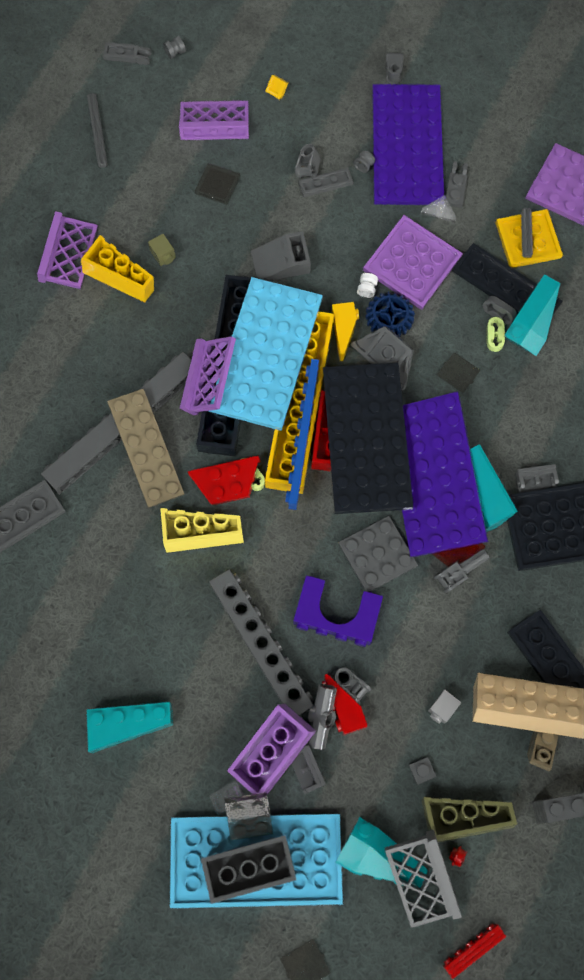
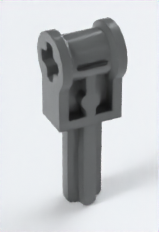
M482 549L461 564L458 561L454 562L437 573L434 578L435 580L438 579L444 588V593H447L469 578L467 573L487 561L490 557L486 550Z

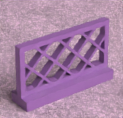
M248 101L181 102L179 122L181 140L249 139ZM205 107L210 108L206 113L202 110ZM221 107L227 108L224 112H221L219 109ZM237 107H245L241 112L236 110ZM184 108H192L194 110L188 113ZM214 112L219 115L215 119L210 116ZM231 112L235 114L232 118L227 116ZM197 113L202 115L198 119L194 117V115Z
M55 211L37 273L38 282L46 283V281L81 289L85 274L82 271V265L76 268L72 261L78 258L82 259L83 255L92 246L97 225L64 217L62 213ZM65 223L72 224L75 229L67 232L64 228ZM85 228L92 229V233L86 237L81 232ZM78 232L82 239L73 242L70 236ZM68 238L71 244L63 248L60 241ZM85 242L88 248L80 252L77 245ZM74 247L78 254L69 258L65 251ZM63 253L66 260L58 263L55 258ZM70 263L73 270L65 273L61 267ZM59 269L62 273L57 278L50 276L51 272ZM76 273L79 277L78 283L70 281L68 276Z
M231 336L205 341L202 338L196 339L180 409L191 415H198L201 411L220 409L236 338ZM226 344H228L227 348L223 352L222 349ZM219 353L220 356L216 359V361H214L213 359ZM224 360L222 367L219 369L218 366ZM216 371L215 375L210 379L209 376ZM219 379V383L214 386V383ZM211 388L212 391L206 396L205 393ZM215 396L214 404H210V401Z

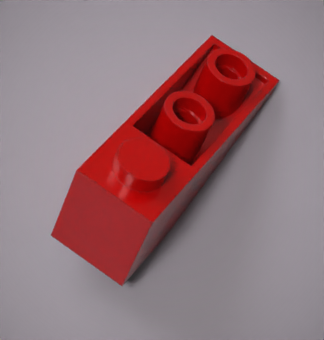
M325 674V680L322 681V684L332 685L337 689L333 711L336 712L338 720H335L338 732L342 731L343 736L367 728L368 725L361 706L328 674Z

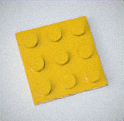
M548 209L532 212L533 254L530 258L522 256L521 214L496 219L497 230L511 268L560 259L563 254Z

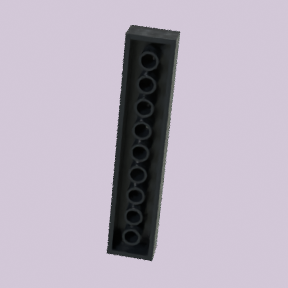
M226 274L215 339L231 337L233 335L251 277ZM226 344L222 349L223 352L227 348L228 344ZM218 353L213 360L216 361L220 354ZM224 360L218 366L219 369L222 367ZM216 371L209 376L210 379L215 375ZM210 388L205 393V395L207 396L212 391V389ZM202 411L196 443L198 452L235 457L241 420L209 411Z

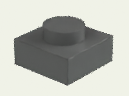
M428 757L408 765L416 785L436 777Z

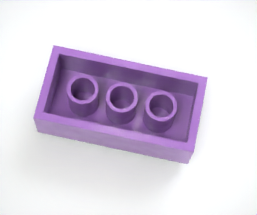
M279 704L227 771L257 799L266 797L316 730L286 704Z

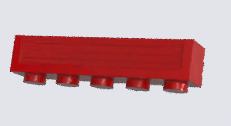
M492 923L489 925L485 933H479L476 936V940L469 941L463 950L459 949L455 952V956L452 959L449 957L444 961L443 967L452 979L506 938L498 924L494 925Z

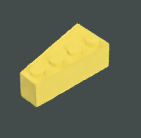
M161 508L163 544L167 553L244 543L240 516L216 513L211 515L204 514V512L190 513L185 512V510L170 511Z

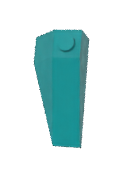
M544 274L504 335L507 340L534 356L538 355L547 340L560 283Z
M359 817L335 863L354 874H365L373 876L374 879L390 880L396 884L385 847L397 843L379 828ZM401 851L391 853L393 859L402 862L405 853ZM409 856L405 865L415 869L418 861ZM422 865L419 871L427 874L428 869ZM402 869L399 878L408 882L412 873ZM416 875L412 884L421 888L424 879Z

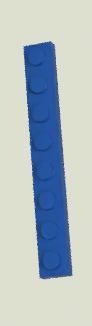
M311 359V365L306 367L305 377L309 378L308 383H304L303 394H306L305 400H301L300 412H303V416L298 418L297 424L300 435L295 437L294 447H297V454L292 455L291 465L294 466V472H290L288 484L292 485L291 491L286 493L285 502L289 503V509L297 510L319 369V360Z

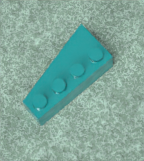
M165 702L87 709L88 752L95 753L172 726V704Z

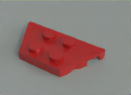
M254 456L188 471V474L211 505L250 498L251 486L256 477L255 472L258 463H260V457Z

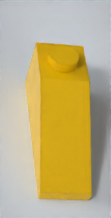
M354 302L332 305L331 313L334 314L333 324L340 361H344L356 326V320L359 319L358 308L355 309Z

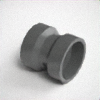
M179 36L174 37L173 41L163 43L164 50L170 59L176 57L178 53L183 54L186 52L185 45Z

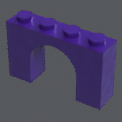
M306 575L293 624L297 625L296 628L308 631V628L316 630V634L327 636V634L335 635V639L340 641L353 640L355 641L354 644L366 647V644L370 645L383 596L364 591L356 617L346 624H334L325 619L320 611L319 604L325 580Z

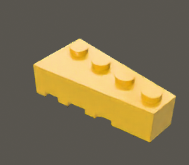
M99 235L81 259L84 274L140 301L146 302L154 291V277L137 263L131 262L127 255H122L117 251L113 244H108L101 235Z

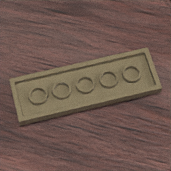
M144 389L107 401L147 507L151 508L183 496L182 486Z

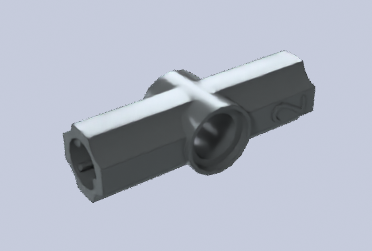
M318 685L315 705L309 711L308 719L311 722V727L316 730L308 741L309 747L313 749H326L329 728L333 726L336 719L333 707L337 689L332 685Z

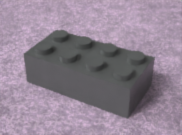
M286 835L201 858L211 904L297 880Z

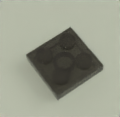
M267 792L225 799L231 840L273 834Z

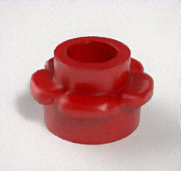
M459 846L458 849L453 848L449 860L452 861V866H462L467 851L463 850L462 846Z

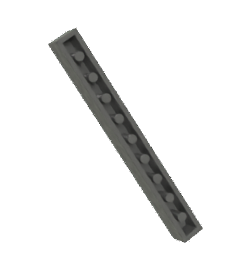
M184 352L174 356L166 367L160 368L157 374L152 379L146 380L139 389H144L153 413L185 387L191 359ZM112 413L104 416L101 423L96 427L90 428L87 435L82 439L76 440L67 452L61 453L53 464H49L44 468L41 475L59 495L122 441Z

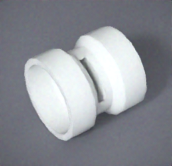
M363 273L357 293L360 296L372 298L375 295L376 290L374 287L377 286L378 277L371 273Z

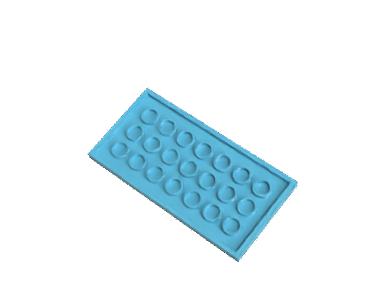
M251 277L232 337L236 338L220 409L209 410V412L282 431L323 295ZM215 396L210 401V404H214Z
M340 814L171 818L170 908L343 904L342 868L339 864L335 863L341 852ZM286 835L297 880L211 904L201 858Z

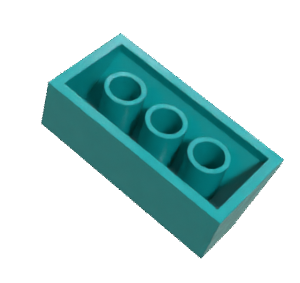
M477 445L471 448L470 451L487 532L499 527L518 511L481 445Z

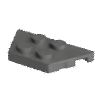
M384 326L376 332L370 333L350 344L372 364L398 363L401 390L406 388L414 349L392 330Z

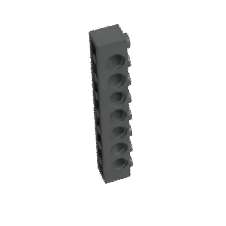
M229 569L209 581L210 586L281 703L286 704L299 716L308 712L313 707L312 703L315 702L309 691L305 693L301 687L304 683L300 676L293 674L290 669L293 667L288 657L284 658L280 652L283 650L277 639L273 641L270 636L272 633L267 623L263 624L259 618L262 616L257 606L252 607L249 602L251 600L249 593L246 589L242 590L239 586L241 580L236 573L232 574ZM229 589H235L237 591V594L234 597H228L226 595ZM241 605L247 607V611L244 614H239L236 611ZM255 622L258 626L254 631H250L246 628L248 623ZM259 639H266L268 645L260 648L257 646V641ZM270 656H276L278 663L270 665L267 659ZM280 673H286L289 676V680L282 683L277 677ZM291 690L299 692L300 697L297 700H291L288 697V693Z

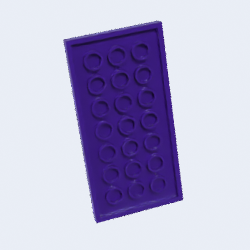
M373 84L374 204L444 205L440 85Z
M458 391L403 405L413 509L402 510L410 557H418L488 542Z

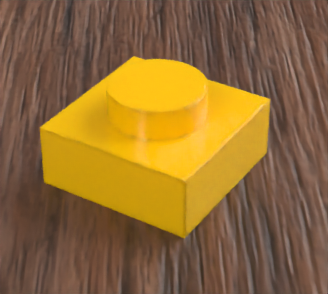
M272 75L266 92L278 99H282L288 82L276 75Z

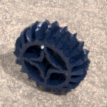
M389 291L386 296L382 292L379 297L375 296L373 301L369 302V307L366 308L367 314L365 319L367 320L368 327H371V332L386 326L399 337H401V334H407V330H410L411 324L414 323L413 317L415 315V312L412 311L413 305H409V299L403 300L404 296L398 297L396 292L394 295H390ZM386 306L385 309H380V311H377L379 308ZM404 319L401 323L394 325L395 322Z

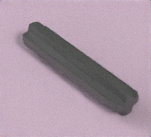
M524 208L521 212L522 256L530 258L533 254L532 210Z

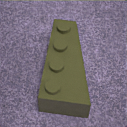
M423 797L422 799L428 831L434 829L438 842L514 828L517 825L512 802L452 800Z

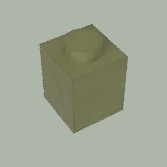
M164 234L148 241L150 252L160 266L168 265L176 258L174 249Z

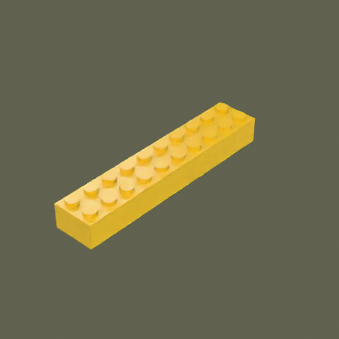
M318 311L282 431L274 430L265 477V488L291 491L292 484H288L290 472H294V466L291 465L292 455L297 454V447H294L295 437L300 435L297 424L298 418L303 416V412H300L301 400H305L306 394H303L304 383H308L309 378L305 377L306 367L311 365V359L319 360V369L299 494H303L323 385V367H326L334 322V314Z

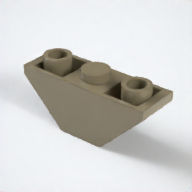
M533 731L527 752L529 763L550 771L559 735Z

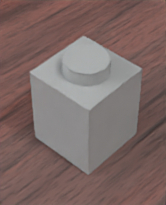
M444 690L428 712L431 713L430 717L435 722L445 724L461 702Z

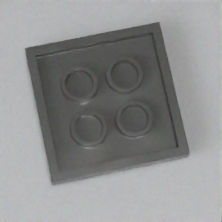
M389 516L338 542L366 592H371L418 567L415 559L410 557L408 547Z

